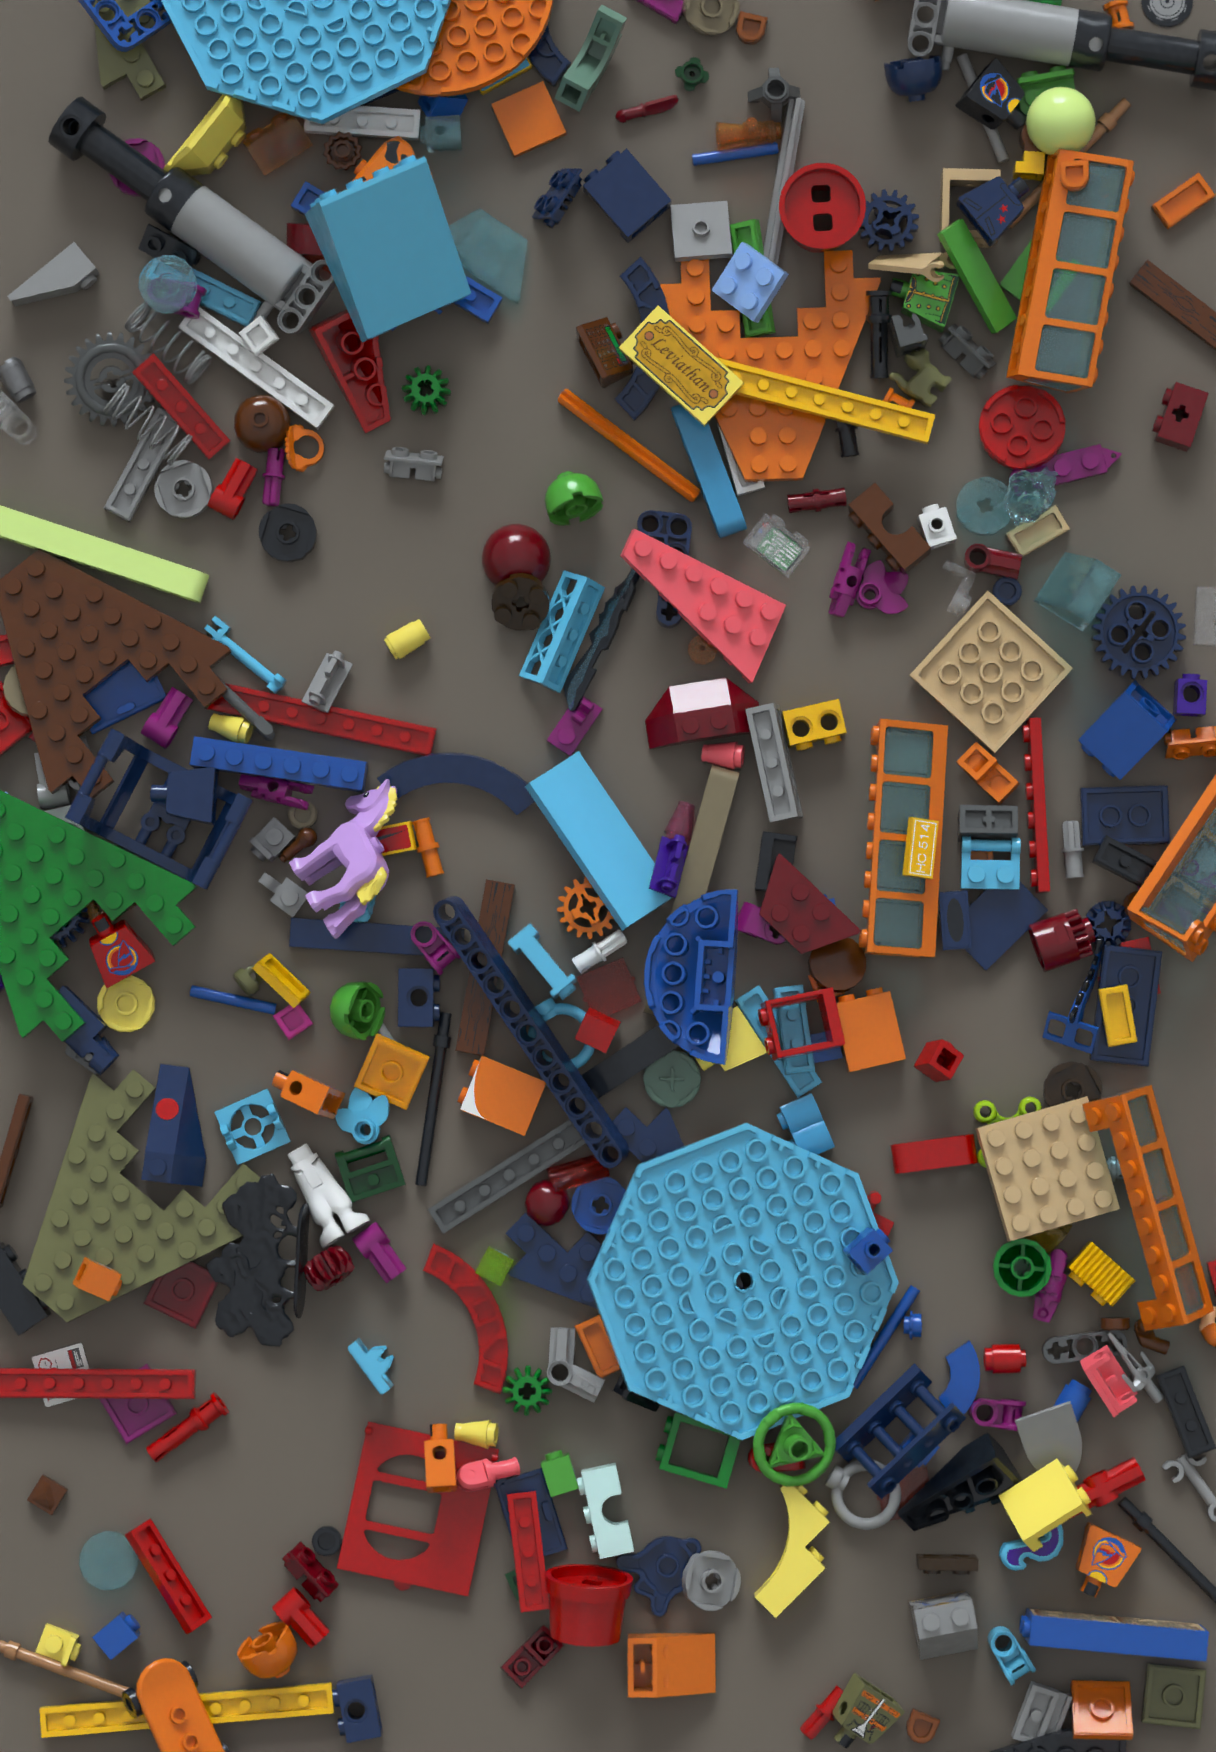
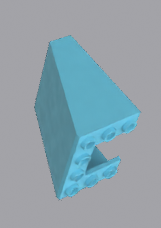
M415 155L399 161V164L393 166L392 169H389L388 166L372 173L374 178L363 182L362 177L346 184L347 190L337 193L335 189L323 193L314 200L315 202L310 204L311 209L305 213V217L362 343L471 294L425 156L416 159Z

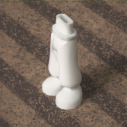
M307 1143L287 1155L293 1164L291 1170L295 1171L293 1172L309 1206L310 1215L314 1223L323 1228L319 1239L322 1248L334 1244L345 1236L333 1218L334 1214H337L347 1234L356 1231L370 1222L367 1214L352 1211L350 1197L337 1183L323 1161L317 1158L318 1154H313Z

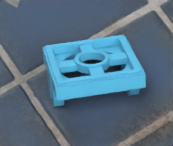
M268 1088L214 1112L220 1124L221 1133L225 1137L226 1144L232 1152L237 1165L291 1142ZM249 1105L261 1106L268 1110L269 1115L263 1118L252 1114ZM241 1109L244 1116L242 1126L231 1131L232 1119L236 1112ZM255 1118L260 1121L262 1127L257 1135H250L246 1132L245 1123L247 1120ZM273 1123L275 1126L273 1136L265 1144L262 1137L265 1126ZM244 1135L248 1138H253L257 1148H245L237 1143L235 1139Z
M358 1338L348 1346L347 1350L379 1394L383 1395L394 1385L385 1373L390 1368L394 1356L390 1355L383 1359L381 1354L387 1349L386 1345L374 1346L368 1350L362 1340Z

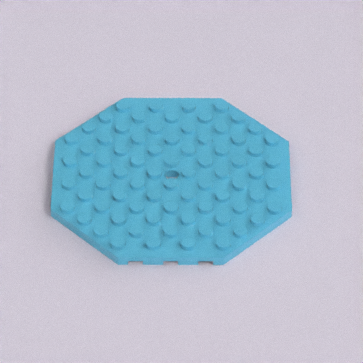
M160 0L207 90L229 95L236 99L320 124H325L425 74L451 0Z
M743 1123L638 1164L587 1277V1282L627 1389L740 1440L754 1436L763 1418L779 1406L789 1403H805L821 1409L850 1397L858 1372L863 1367L876 1331L878 1332L887 1312L888 1303L899 1284L889 1255L871 1272L864 1274L842 1252L867 1227L875 1230L879 1228L859 1174L749 1123ZM740 1273H747L751 1277V1283L746 1289H739L736 1286V1279ZM792 1414L795 1418L803 1416L801 1414ZM785 1416L782 1417L779 1421H777L771 1428L781 1425L784 1421Z

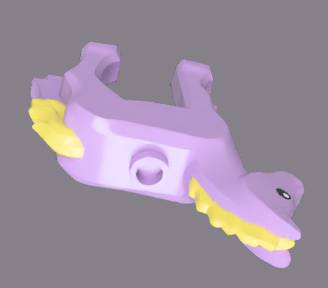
M386 779L377 789L369 790L360 795L350 796L346 800L345 806L350 813L357 816L341 824L326 841L321 843L308 856L294 858L289 861L296 876L301 881L305 879L309 886L341 865L347 869L342 879L335 886L323 891L313 890L305 895L315 912L322 908L327 910L335 904L346 901L338 911L328 914L323 919L327 929L335 939L355 919L365 913L367 904L375 895H378L388 881L389 869L381 854L385 849L376 835L382 826L389 821V816L395 812L397 805V788L390 786L389 779Z

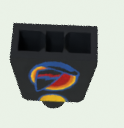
M997 58L992 60L981 71L955 104L958 109L992 130H995L1005 120L1018 130L1027 117L1016 107L1025 95L1024 90Z

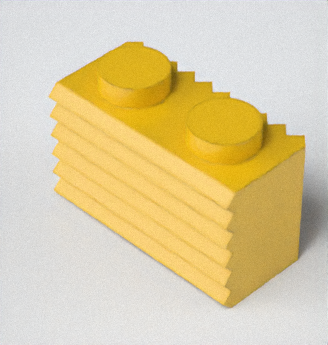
M1088 1241L1066 1266L1071 1271L1068 1276L1080 1287L1085 1283L1091 1288L1093 1292L1090 1296L1101 1306L1107 1303L1113 1307L1136 1281L1092 1241Z

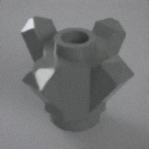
M768 68L769 78L761 87L747 92L748 102H763L771 109V122H781L782 107L789 99L800 98V88L789 85L780 76L779 68Z

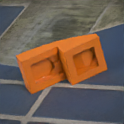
M977 741L956 761L999 805L1020 785L1019 781L1007 772Z

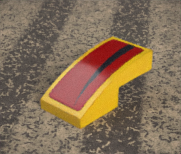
M411 821L382 826L376 835L385 849L381 853L383 856L417 850Z

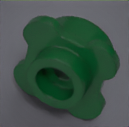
M696 57L690 58L688 62L683 66H678L675 70V75L681 78L686 91H693L695 86L700 83H706L709 80V73L704 71L700 64V59ZM690 72H694L695 76L691 77L689 75Z

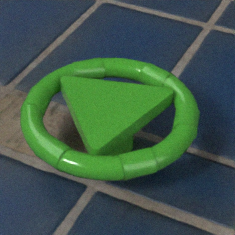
M789 1403L773 1409L760 1422L753 1440L754 1459L760 1471L769 1480L786 1487L802 1486L816 1480L829 1467L836 1448L835 1432L830 1420L822 1411L805 1403ZM792 1414H801L813 1418L819 1423L823 1430L824 1452ZM785 1416L771 1456L767 1462L764 1448L765 1436L769 1428ZM821 1457L819 1462L801 1475L790 1476L775 1471L772 1468Z

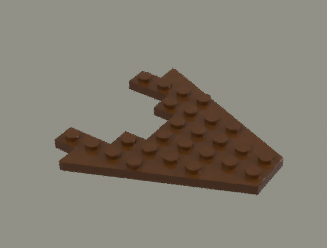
M40 549L0 579V611L48 790L52 794L73 778L76 779L80 786L84 782L95 760V756L79 737L101 720V717L84 697L129 661L147 683L170 665L205 709L228 692V689L211 670L212 667L231 653L228 646ZM105 769L101 772L89 797L95 798L115 782Z

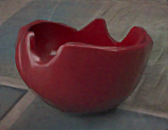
M544 1179L533 1184L525 1199L527 1215L537 1224L543 1226L559 1223L564 1218L570 1205L567 1188L559 1181Z

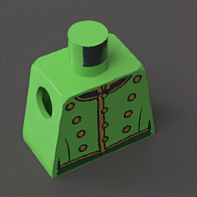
M935 271L938 275H944V279L939 282H932L922 274H912L910 282L893 278L890 286L892 296L904 299L901 313L912 318V314H916L922 324L943 333L960 276L958 274Z

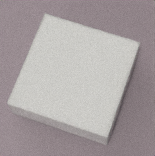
M261 315L239 332V335L255 356L262 354L280 339L265 317Z

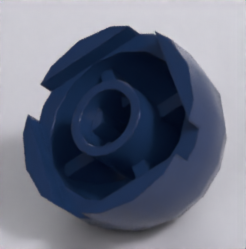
M932 55L929 56V59L925 60L921 57L892 61L890 64L885 63L884 71L888 86L897 95L908 96L909 102L925 100V94L934 91L940 83L942 77L941 56Z

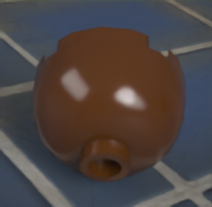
M255 395L247 398L239 405L234 416V430L238 440L247 449L256 453L267 452L270 448L279 449L286 443L285 437L291 426V418L287 408L278 399L269 395Z

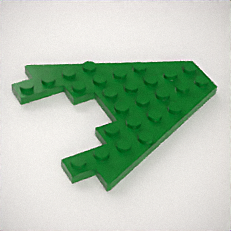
M0 790V973L21 1037L25 1038L45 1021L58 1038L65 1042L86 1022L49 980L53 974L70 960L54 942L52 937L95 900L112 921L117 920L136 903L172 946H175L196 928L177 905L198 887L186 879Z

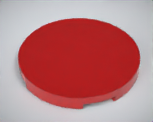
M1019 384L1008 386L996 392L984 405L979 419L980 441L987 454L1002 466L1015 470L1037 468L1050 461L1062 446L1066 429L1065 416L1058 401L1047 391L1031 386H1019Z

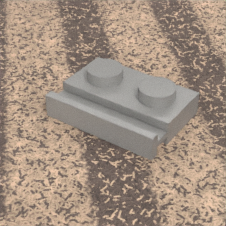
M1031 1681L1012 1730V1738L1024 1742L1061 1730L1073 1698L1071 1694L1063 1693L1057 1689Z

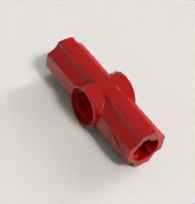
M1133 1457L1109 1470L1104 1469L1088 1476L1077 1488L1082 1487L1091 1500V1503L1087 1504L1089 1509L1114 1501L1119 1497L1120 1493L1146 1481L1139 1464ZM1079 1512L1078 1514H1076L1075 1516H1073V1517H1071V1518H1074V1517H1076L1077 1515H1079V1514H1081V1513H1083V1512Z

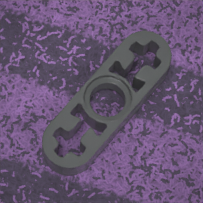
M1101 1330L1055 1336L1045 1340L1042 1345V1354L1047 1361L1053 1364L1075 1362L1084 1359L1098 1350V1342L1095 1336H1100L1101 1342L1109 1341L1108 1333L1112 1332L1117 1339H1121V1344L1125 1348H1127V1339L1118 1330ZM1082 1338L1090 1339L1093 1345L1092 1351L1087 1355L1079 1354L1076 1349L1077 1342ZM1072 1339L1071 1351L1074 1355L1073 1357H1068V1351L1060 1352L1059 1358H1054L1053 1354H1048V1349L1052 1348L1053 1342H1057L1059 1347L1068 1346L1066 1340ZM1117 1349L1112 1351L1114 1356L1120 1355Z

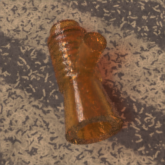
M750 117L742 124L716 122L715 126L718 151L741 144L746 146L759 143L767 144V142L775 143L776 140L781 139L780 122H774L773 120L757 122L755 118Z

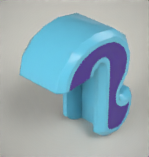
M1060 1524L1039 1539L1043 1547L1035 1552L1022 1539L1003 1542L999 1550L1000 1560L1011 1570H1023L1026 1568L1025 1557L1039 1562L1049 1561L1059 1554L1063 1546L1062 1525Z

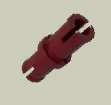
M844 487L822 491L812 489V492L787 495L789 513L806 510L820 512L824 508L847 506Z

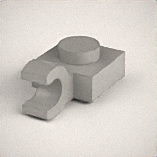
M264 872L258 881L275 893L270 901L291 917L296 915L307 900L305 895L308 892L289 878H286L281 884Z

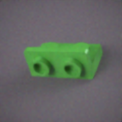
M1057 66L1049 69L1048 73L1038 74V71L1022 73L1021 77L1016 80L1025 92L1024 97L1018 103L1019 109L1027 115L1034 99L1048 89L1054 87L1075 89L1073 79L1075 75L1074 68L1066 69V66Z

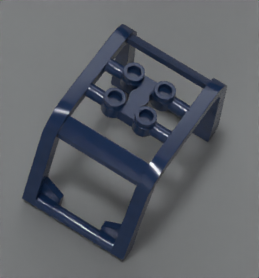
M111 728L65 818L207 890L239 827H241V823L253 800L240 793L235 794L218 785L217 798L226 803L216 821V825L213 826L192 869L176 862L171 857L177 846L186 840V830L191 820L166 814V803H153L149 812L141 818L142 828L135 840L114 830L148 763L167 773L188 769L152 752L126 735ZM123 750H126L133 754L134 757L101 821L98 822L90 817L95 799L89 796L107 761L115 763ZM167 777V779H166L164 785H167L168 777ZM160 818L167 824H174L167 831L166 836L168 840L161 853L145 846L151 833L159 829L161 825Z

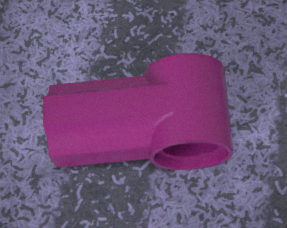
M171 687L158 710L153 712L144 724L141 734L166 749L179 730L178 725L194 700Z
M376 1221L352 1238L362 1255L371 1261L376 1271L386 1283L407 1269L389 1244L391 1243L389 1238Z

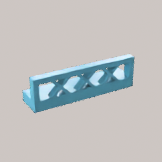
M563 571L550 601L548 614L541 622L519 674L520 677L539 683L552 691L561 692L603 594L604 586L588 577ZM570 580L577 581L573 591L567 595L566 590ZM563 607L564 613L562 617L556 621L555 615L557 611ZM552 634L553 638L550 645L544 647L546 637ZM541 661V667L537 676L531 674L535 663Z

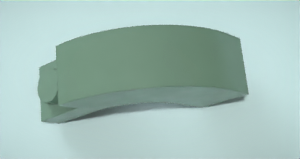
M604 5L599 7L586 40L573 64L564 74L554 99L579 112L581 111L599 83L622 36L621 32L627 20L625 16Z

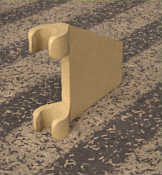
M946 251L943 253L879 255L868 263V269L922 274L932 282H939L944 279V275L935 273V267L940 269L945 265L950 269L956 268Z

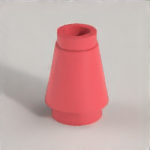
M738 742L703 744L701 760L702 762L731 770L742 768L745 746L738 745Z

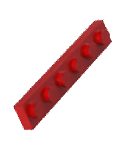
M1040 717L1029 718L1027 725H1022L1023 743L1028 742V754H1024V771H1029L1030 783H1025L1026 800H1031V812H1027V828L1032 829L1033 841H1028L1029 858H1034V870H1030V886L1035 887L1036 893L1050 892Z

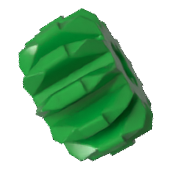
M426 366L425 374H421L419 367H416L414 369L416 378L409 374L405 377L412 385H402V391L409 393L403 398L404 402L410 403L414 401L411 405L413 412L422 406V415H427L428 407H432V411L436 414L438 413L437 403L444 407L447 405V401L441 396L451 395L450 389L443 388L449 384L448 378L440 379L442 375L440 369L431 375V366ZM425 385V388H427V385H431L432 394L430 396L427 393L426 396H422L420 388Z
M526 1365L525 1375H522L518 1367L515 1368L514 1373L518 1379L516 1380L509 1375L506 1377V1381L514 1386L503 1387L504 1393H513L512 1396L505 1399L506 1404L516 1400L517 1403L513 1411L517 1413L520 1406L523 1405L525 1406V1416L529 1415L531 1405H533L536 1413L541 1412L537 1402L540 1401L544 1405L549 1404V1400L541 1394H552V1388H542V1385L549 1382L548 1377H544L539 1381L538 1377L541 1375L542 1369L538 1368L533 1376L530 1375V1365ZM525 1383H531V1388L535 1387L536 1392L531 1393L530 1398L523 1397L524 1393L520 1394L519 1388H524Z

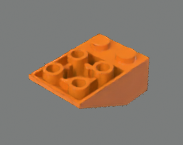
M715 1633L627 1634L628 1698H658L716 1693Z

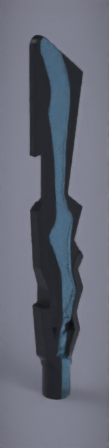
M631 568L625 581L615 587L613 597L605 602L604 612L599 614V625L589 633L591 646L566 678L563 685L568 707L572 712L576 711L597 672L596 669H593V666L603 650L609 649L618 630L621 616L624 611H628L634 597L636 583L640 575L633 568Z

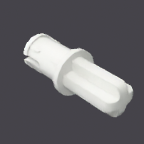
M617 930L598 943L592 942L593 945L573 957L572 961L578 971L583 974L602 960L604 962L607 961V956L627 944V938L621 930Z

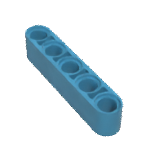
M680 404L671 407L673 418L719 538L721 539L747 529L744 516L709 424L707 423L704 427Z

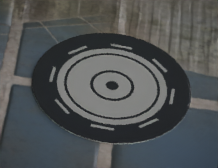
M1142 0V8L1148 19L1164 27H1171L1182 23L1189 16L1193 6V0Z

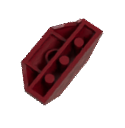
M726 677L669 686L645 720L649 749L749 734L750 729L745 709L757 707L759 702Z

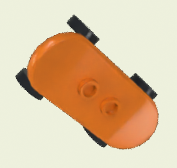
M162 1658L153 1661L141 1672L137 1681L136 1691L133 1688H129L122 1692V1699L129 1714L133 1718L144 1714L160 1752H230L226 1744L219 1740L197 1691L198 1681L196 1674L187 1661L179 1662L172 1658Z

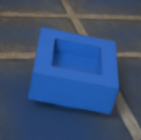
M825 1032L810 1035L811 1044L827 1041ZM841 1047L813 1053L814 1063L843 1058Z

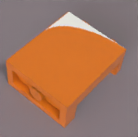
M481 1056L480 1061L474 1059L468 1074L473 1079L469 1088L463 1086L457 1101L462 1104L460 1110L525 1136L546 1083L541 1079L487 1057Z

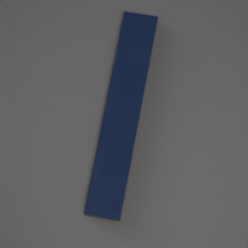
M291 918L289 947L424 956L411 939L413 926L352 922L335 939L323 920ZM421 926L416 930L415 934L419 942L427 943L431 940L432 931L429 927ZM436 927V929L442 934V936L444 938H447L443 930L439 927ZM462 929L461 936L464 939L465 929ZM446 951L441 957H445L449 952Z

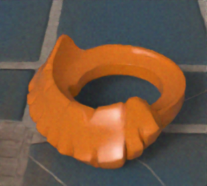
M294 424V426L291 425L285 437L286 458L292 469L304 472L308 466H313L321 460L324 454V442L318 433L311 429H304V426L300 424ZM303 436L313 437L319 445V451L313 458H304L295 453L294 442Z

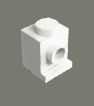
M938 504L922 508L923 514L918 515L917 521L923 539L931 547V550L955 543L957 537L954 533L947 508H939ZM939 520L942 523V527L934 529L931 522Z

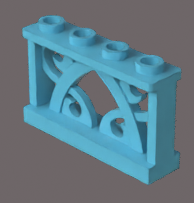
M530 923L510 939L508 944L517 955L523 952L553 988L549 992L554 999L560 996L564 1000L576 990L573 984L577 980L573 974L567 977L537 941L540 935Z

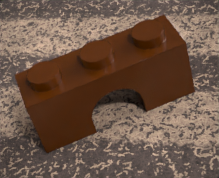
M874 483L848 504V511L850 512L848 517L858 529L862 526L869 534L866 538L876 550L881 548L888 556L885 558L887 564L895 572L900 570L905 575L931 553V547L913 526L899 535L890 534L884 529L882 525L883 519L893 511L894 504L879 486Z

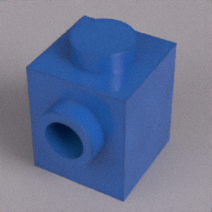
M867 1227L842 1252L861 1273L868 1274L893 1250L888 1245L890 1239L881 1229L875 1230Z
M122 1611L92 1638L108 1658L112 1660L141 1635L138 1630L141 1626L131 1614L126 1615Z

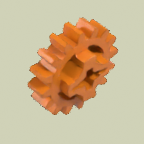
M586 876L583 884L574 879L575 887L571 889L565 886L564 890L567 896H559L558 900L564 903V906L558 907L557 912L564 913L565 915L559 921L560 923H569L566 930L568 933L576 929L577 938H580L583 932L587 933L589 940L592 939L593 932H597L602 937V928L606 927L611 930L613 927L609 921L610 919H615L608 911L605 919L601 922L598 915L600 909L605 906L600 897L595 898L587 894L585 889L594 888ZM576 894L578 898L576 908L569 911L570 900ZM581 896H584L590 904H596V907L593 909L595 920H592V917L587 912L581 913L580 909L583 908ZM581 918L589 921L592 927H582L574 921Z

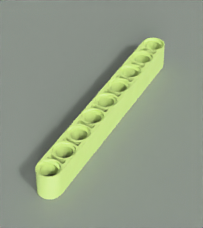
M0 505V538L35 550L40 549L48 554L180 598L201 603L209 579V575Z

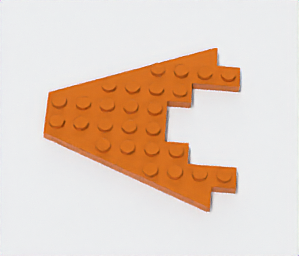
M853 250L824 251L825 307L797 308L798 336L741 338L740 311H711L709 259H692L680 262L681 283L660 284L664 292L670 316L715 357L839 389L865 324L866 316L869 314V297L866 296V291H878L881 277L854 278ZM736 394L714 416L745 482L803 480L827 420L824 417Z

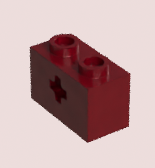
M1175 382L1171 389L1166 388L1161 402L1162 405H1165L1163 415H1157L1152 429L1153 432H1156L1154 441L1187 452L1192 445L1209 393ZM1177 410L1182 411L1181 416L1183 419L1180 422L1175 421L1176 415L1174 414Z

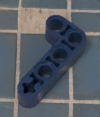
M649 510L643 512L638 517V531L658 541H662L664 544L689 556L692 524L686 515ZM648 518L656 520L658 528L653 532L645 531L642 527L644 520ZM674 522H683L687 527V531L682 535H675L670 529ZM658 592L657 621L662 627L674 628L681 622L682 617L673 607V613H676L677 616H672L671 621L666 620V616L661 614V612H666L668 602L662 601V597Z

